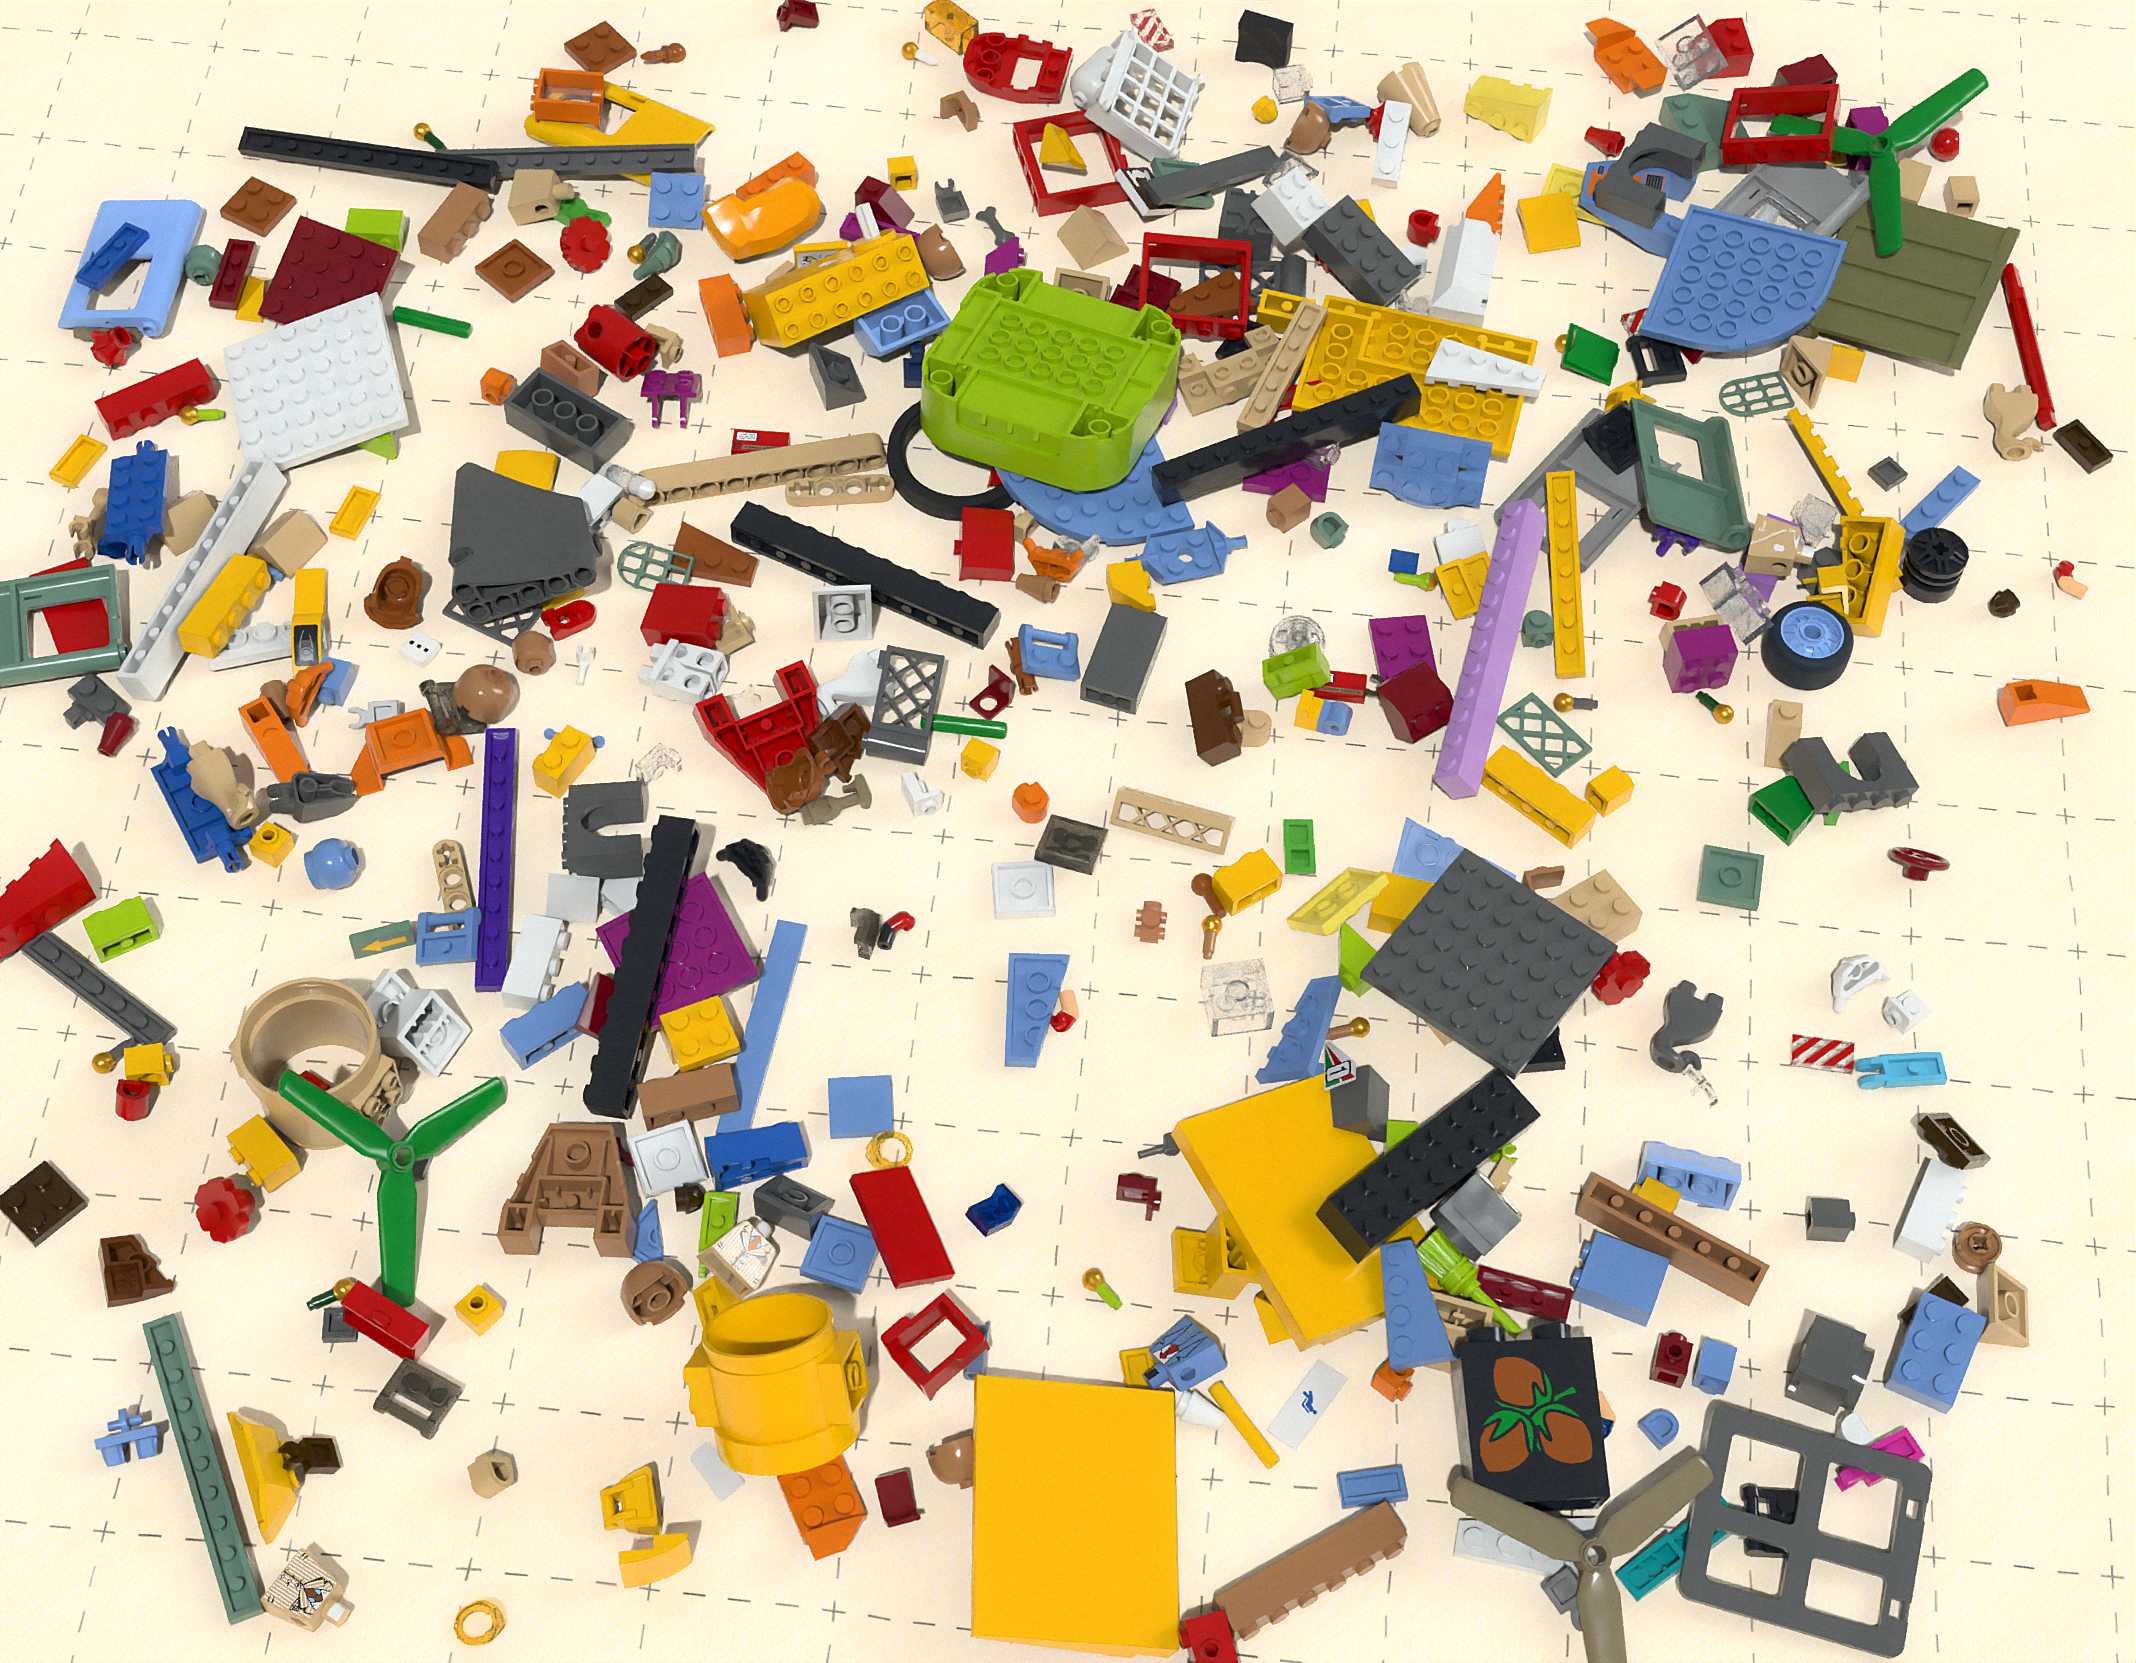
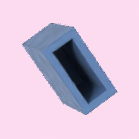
M1596 1232L1593 1243L1586 1241L1580 1259L1586 1261L1583 1270L1576 1268L1570 1286L1576 1288L1572 1300L1646 1327L1654 1309L1670 1259Z

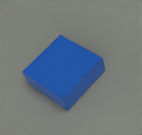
M1391 549L1388 570L1415 575L1420 553Z

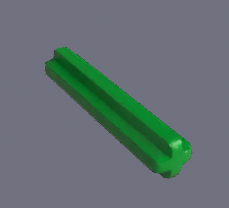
M399 305L395 306L392 313L395 322L453 336L469 338L472 331L469 322Z
M934 714L931 731L1005 739L1007 723ZM921 715L920 727L924 730L926 721Z

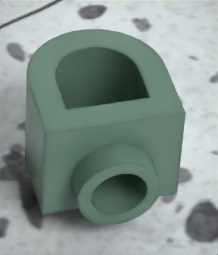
M1325 512L1312 520L1310 534L1323 549L1329 546L1335 548L1346 537L1343 532L1349 525L1337 513Z
M1542 610L1528 612L1524 617L1521 629L1523 647L1542 648L1551 646L1555 631L1550 615Z

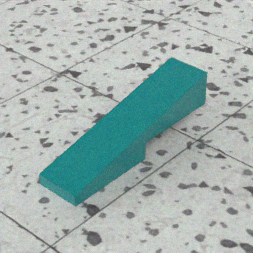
M1721 1496V1503L1724 1506L1730 1507V1505ZM1691 1518L1671 1534L1667 1533L1615 1573L1616 1577L1636 1602L1681 1571ZM1719 1530L1714 1531L1711 1549L1732 1534Z

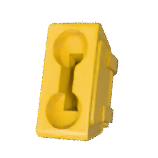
M645 1466L621 1478L619 1484L611 1488L600 1490L604 1530L625 1529L630 1534L652 1536L662 1533L655 1479L649 1466ZM615 1502L622 1503L623 1512L616 1514Z

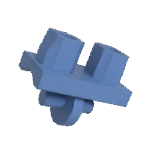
M122 1408L118 1410V1420L107 1422L109 1432L121 1429L122 1433L94 1439L96 1450L102 1452L106 1466L113 1467L127 1463L123 1445L135 1443L138 1459L158 1456L157 1437L162 1435L160 1426L156 1425L132 1430V1426L143 1424L142 1415L129 1417L127 1409Z

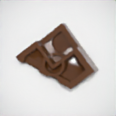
M856 702L841 704L805 738V741L815 754L824 750L837 767L832 773L842 783H848L852 778L849 772L854 759H859L862 751L860 746L863 731L869 732L871 725Z
M134 1235L100 1238L98 1256L107 1308L149 1300L173 1291L172 1280L164 1278L156 1268V1261L151 1255L143 1252L141 1243Z

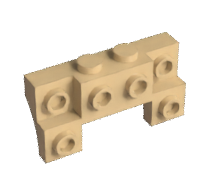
M1269 324L1244 333V341L1249 348L1248 350L1202 367L1194 352L1179 358L1177 384L1192 417L1252 394L1280 342Z

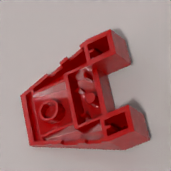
M803 660L776 670L772 681L782 700L781 703L735 721L723 693L696 703L692 712L704 739L766 795V771L772 772V769L776 766L790 763L795 752L800 747L807 748L813 758L816 755L805 741V738L819 726V715L816 706L815 685Z

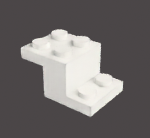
M384 968L363 996L373 1013L380 1036L381 1049L389 1057H410L431 1078L438 1077L472 1030L432 989H411L391 968Z

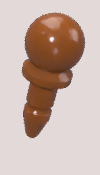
M671 43L670 45H662L660 50L647 51L641 54L640 58L646 61L662 60L665 64L669 62L679 63L685 59L686 50L680 43Z

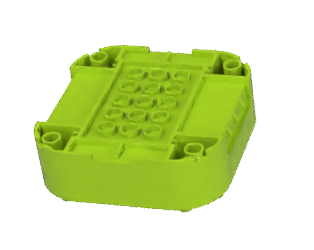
M1012 268L1009 269V273H1002L997 277L995 272L990 273L979 279L971 287L960 303L958 313L942 336H937L924 356L921 378V427L925 435L943 451H948L1060 488L1069 489L1072 492L1109 487L1119 483L1132 470L1174 399L1181 346L1180 330L1175 329L1172 325V318L1167 313L1153 305L1145 303L1141 311H1137L1043 282L1042 271Z

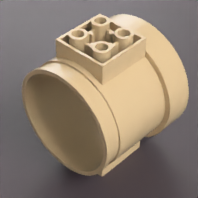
M320 977L290 980L266 991L247 1009L239 1024L236 1037L228 1046L239 1077L245 1079L248 1087L260 1100L271 1128L288 1143L310 1150H328L347 1144L280 1096L279 1092L269 1089L279 1069L295 1055L310 1048L326 1045L343 1046L363 1054L365 1059L358 1069L344 1082L326 1090V1092L372 1120L380 1128L384 1124L385 1115L391 1106H396L403 1094L394 1059L381 1054L379 1032L367 1002L351 987L335 980Z

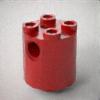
M594 305L589 310L588 318L582 327L576 330L573 337L574 341L578 343V348L621 381L631 380L645 371L651 363L656 346L655 338L649 332L611 305Z

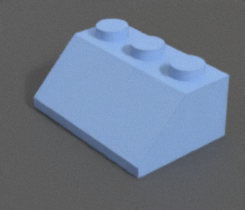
M926 287L854 318V337L867 355L883 356L947 328L952 320L929 288Z
M1647 1141L1641 1155L1636 1184L1642 1186L1647 1176L1682 1193L1681 1200L1729 1211L1741 1185V1164L1734 1163L1724 1157L1714 1158L1702 1155L1698 1151L1691 1149L1681 1150L1673 1148L1663 1142L1652 1143Z

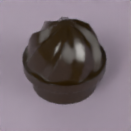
M2008 588L2004 591H1997L1990 600L1992 613L2003 618L2016 614V609L2021 606L2017 596Z
M684 1182L683 1186L674 1187L676 1212H685L688 1215L700 1209L704 1201V1194L697 1185Z

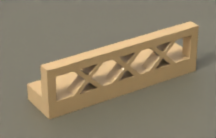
M1122 785L1117 790L1109 823L1224 855L1236 817ZM1121 803L1133 805L1139 816L1131 821L1118 818ZM1140 807L1148 809L1149 811L1143 813ZM1154 811L1161 813L1167 825L1160 829L1152 828L1145 816ZM1169 816L1176 817L1177 819L1171 821ZM1141 819V821L1143 822L1144 825H1141V824H1138V823H1134V822H1136V821H1138V820ZM1181 820L1190 821L1196 832L1188 837L1180 836L1174 824ZM1197 823H1198V824H1201V825H1205L1206 827H1204V828H1202V829L1200 830V828L1198 827ZM1169 827V828L1171 829L1172 833L1166 832V831H1163V830H1165V829H1167V828ZM1211 827L1223 830L1220 847L1209 844L1203 832ZM1198 835L1201 841L1192 838Z

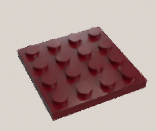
M300 215L258 315L261 318L284 326L375 292L378 293L382 302L401 258V253Z

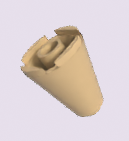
M1419 62L1405 63L1401 65L1402 71L1396 74L1393 70L1381 80L1376 89L1378 91L1377 94L1382 101L1390 100L1412 104L1409 126L1420 136H1432L1439 130L1441 118L1425 72Z

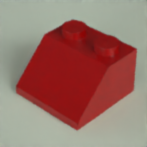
M1742 17L1717 19L1688 39L1687 45L1698 80L1745 77L1749 75L1754 52Z

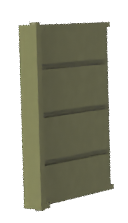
M1870 198L1842 225L1836 239L1848 243L1831 292L1815 317L1797 331L1795 335L1815 339L1820 332L1961 371L1963 362L2021 230L2009 226L2003 228L1901 201L1903 246L1892 254L1879 255Z

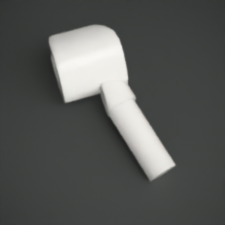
M581 644L576 647V658L579 664L576 684L579 686L583 685L587 666L594 662L592 645L587 653H581Z

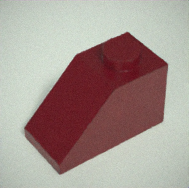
M867 175L854 193L855 208L858 205L869 203L875 220L906 229L915 216L914 211L890 184Z

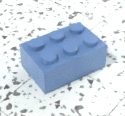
M1924 1291L1917 1301L1884 1388L1947 1414L1954 1405L1987 1317Z

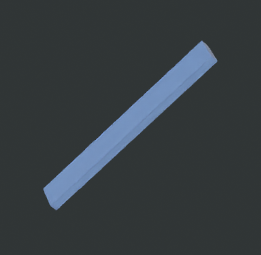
M777 920L740 1046L741 1052L738 1053L732 1074L740 1110L720 1115L715 1132L716 1135L750 1130L752 1127L807 935L808 926L806 924Z

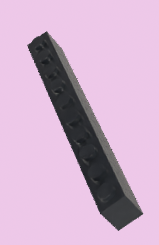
M1405 374L1151 466L1152 487L1162 506L1172 504L1381 428L1382 422L1395 423L1420 413L1422 394L1411 374Z
M746 501L730 524L731 540L733 543L833 586L871 585L872 603L981 650H984L999 626V608L993 604L973 598L964 591H957L945 586L938 580L924 577L912 569L896 565L887 558H880L868 553L861 547L847 544L838 537H831L819 532L812 526L798 523L786 515L770 511L763 505H756Z
M660 814L657 825L654 824L652 827V846L650 853L647 852L644 857L643 868L645 873L643 881H639L636 888V898L638 899L636 908L632 909L629 915V935L622 942L621 955L623 958L620 967H617L614 972L613 982L615 988L613 996H609L607 999L606 1014L608 1015L606 1023L600 1027L598 1034L599 1050L597 1055L594 1054L592 1057L590 1084H586L583 1091L584 1105L593 1115L628 1120L702 832L695 819Z

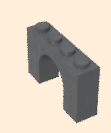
M1649 122L1643 130L1638 131L1632 144L1624 148L1619 160L1611 164L1605 177L1597 181L1594 187V194L1596 195L1595 207L1652 229L1665 213L1666 193L1642 184L1632 176L1643 169L1663 168L1692 179L1705 163L1706 143Z
M1886 732L1864 733L1849 750L1866 781L1859 780L1845 772L1834 759L1822 737L1799 738L1784 756L1817 813H1837L1846 810L1859 811L1867 808L1881 809L1888 806L1902 807L1912 800V795L1920 788Z
M641 780L569 785L568 797L563 798L564 815L562 820L564 833H562L563 851L561 852L563 870L568 869L569 875L577 873L578 876L599 877L600 879L643 877L644 857L641 834L601 836L590 833L594 829L605 825L644 822Z

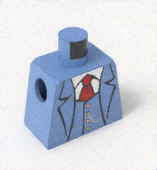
M1185 1317L1150 1347L1149 1354L1155 1366L1142 1374L1151 1390L1157 1389L1168 1381L1179 1392H1184L1227 1368V1365L1216 1343Z

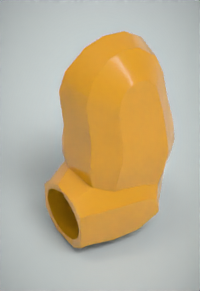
M792 176L781 178L764 191L752 194L742 200L734 192L707 205L699 212L707 232L717 246L731 259L739 260L777 250L812 230L819 220L821 204L817 192L808 182Z

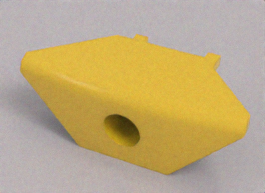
M1642 380L1638 382L1629 381L1609 391L1604 412L1625 400L1630 406L1631 397L1650 404L1656 403L1657 400L1648 395L1640 394L1643 384Z
M1844 565L1817 568L1818 577L1803 579V584L1817 583L1819 595L1806 596V601L1820 600L1821 603L1830 607L1840 616H1848V583Z

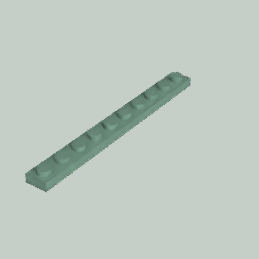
M172 1313L144 1323L142 1327L229 1623L234 1625L265 1612L260 1601L257 1585L175 1314Z

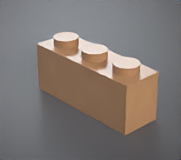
M459 181L417 234L420 253L446 264H449L454 256L459 255L465 242L473 237L476 228L490 214L491 206L489 205L487 192Z
M730 1063L713 1064L705 1069L680 1072L675 1076L662 1079L654 1078L636 1085L647 1131L685 1119L689 1123L740 1110Z

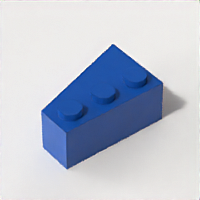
M785 1121L768 1127L704 1137L705 1158L715 1192L808 1167V1155L797 1122L789 1123Z

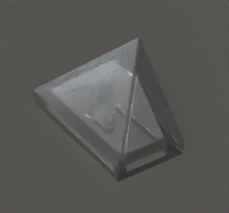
M1284 150L1262 180V184L1266 188L1271 187L1296 166L1307 176L1309 181L1317 177L1319 171L1304 157Z

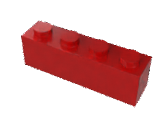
M197 357L95 400L94 403L102 424L111 439L116 441L174 415H178L180 410L187 405L196 407L217 397L212 379Z

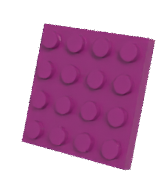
M705 871L689 879L650 1033L661 1028L660 1015L717 995L720 997L760 976ZM631 910L595 929L615 969L620 967L623 958L621 946L624 938H628L630 927L628 921Z

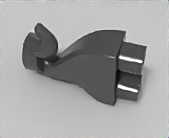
M1683 980L1677 988L1673 987L1663 1010L1666 1025L1656 1034L1651 1045L1652 1060L1657 1066L1671 1073H1681L1689 1064H1692L1695 1070H1701V1059L1697 1053L1689 1050L1677 1053L1672 1047L1696 1044L1708 1039L1714 1033L1723 1012V997L1715 993H1709L1705 1001L1694 997L1697 987L1694 983Z

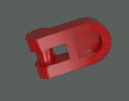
M576 600L557 609H547L541 614L540 618L545 626L550 627V634L553 639L560 641L591 627L596 620L594 606L589 601Z

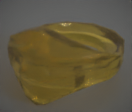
M887 1130L877 1134L870 1140L866 1147L865 1156L870 1164L879 1170L907 1166L911 1161L913 1147L910 1140L904 1134ZM887 1139L901 1141L905 1146V1157L899 1162H891L881 1157L879 1151L880 1144L884 1143Z
M477 1600L463 1607L458 1612L453 1628L457 1638L465 1645L483 1646L492 1642L501 1633L506 1625V1620L495 1604L487 1600ZM483 1612L486 1615H491L492 1626L490 1630L476 1638L466 1636L463 1624L470 1614Z

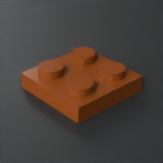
M606 20L564 43V51L585 71L602 72L604 75L637 57L636 49Z
M251 176L219 211L222 218L265 238L297 202L294 195Z
M514 238L476 265L475 273L513 303L552 275V267Z

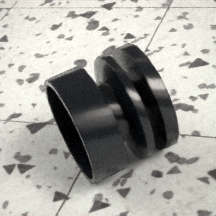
M1935 527L1920 530L1913 536L1900 568L1903 576L1899 577V580L1903 585L1904 592L1913 599L1923 603L1937 604L1948 600L1954 595L1968 562V547L1961 537L1950 530Z

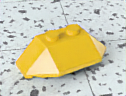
M231 1411L226 1413L258 1527L265 1544L268 1545L273 1543L297 1502L294 1489L300 1487L295 1470H285L282 1467L285 1459L291 1458L289 1454L278 1452V1449L286 1442V1439L279 1440L273 1428Z

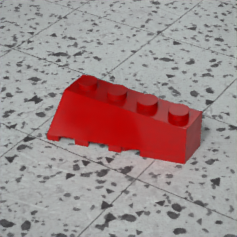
M58 838L49 845L51 849L41 858L36 857L28 865L30 869L17 881L13 879L5 886L6 891L0 896V959L97 898L85 875Z

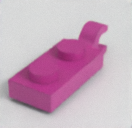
M1907 1427L1869 1446V1448L1917 1462L1925 1457V1453ZM1847 1468L1839 1473L1840 1477L1834 1481L1841 1492L1861 1480L1869 1488L1886 1478Z

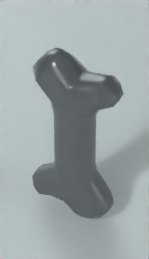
M988 206L985 211L977 212L975 217L977 220L988 224L995 235L994 244L1000 246L1014 237L1015 233L1004 230L995 217L996 208Z

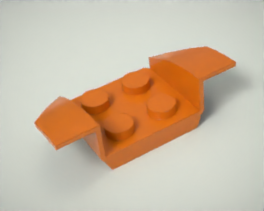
M1607 17L1585 23V26L1596 37L1594 48L1595 62L1623 94L1639 88L1645 91L1664 84L1668 67H1665L1644 42L1635 36L1636 30Z
M424 707L368 723L365 732L366 743L350 774L359 798L383 791L384 787L380 775L439 757L444 758L448 771L472 765L474 762L466 739L436 723L434 717Z
M839 1455L822 1465L805 1471L777 1475L780 1489L805 1546L809 1545L814 1560L818 1561L846 1551L858 1527L867 1517L842 1457Z

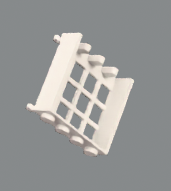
M1133 26L1130 32L1125 29L1111 42L1110 46L1114 50L1109 54L1107 60L1112 62V64L1101 74L1100 78L1105 82L1094 93V97L1098 101L1085 112L1084 116L1151 162L1154 157L1174 160L1179 152L1177 146L1186 133L1184 126L1192 115V111H1190L1191 106L1199 95L1197 93L1198 86L1202 83L1205 76L1199 73L1197 78L1194 79L1145 43L1134 38L1139 29ZM1130 62L1145 72L1141 83L1127 74ZM1150 76L1165 86L1161 97L1147 88ZM1124 80L1138 89L1135 101L1120 91ZM1170 90L1182 98L1178 109L1166 101ZM1144 94L1158 103L1155 115L1140 105ZM1117 98L1132 107L1129 118L1113 109ZM1164 108L1175 115L1172 127L1160 119ZM1137 112H1140L1152 121L1149 132L1134 123ZM1157 126H1160L1169 133L1166 145L1154 137Z

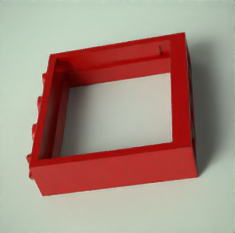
M1840 83L1734 88L1722 139L1724 165L1831 161L1841 110ZM1826 112L1823 131L1820 135L1735 138L1740 116ZM1826 150V155H1818V153H1824Z
M1087 110L1013 122L1012 142L1038 217L1075 211L1081 204L1093 208L1131 201L1114 175L1119 168H1128L1126 155H1121L1120 140L1085 117L1084 115ZM1048 122L1064 129L1069 137L1098 132L1115 182L1048 193L1031 144L1042 142L1044 128Z
M1144 232L1137 311H1141L1145 303H1147L1150 257L1241 265L1238 319L1167 314L1172 318V325L1175 329L1180 330L1181 335H1198L1203 338L1222 337L1228 340L1244 339L1248 322L1252 242Z

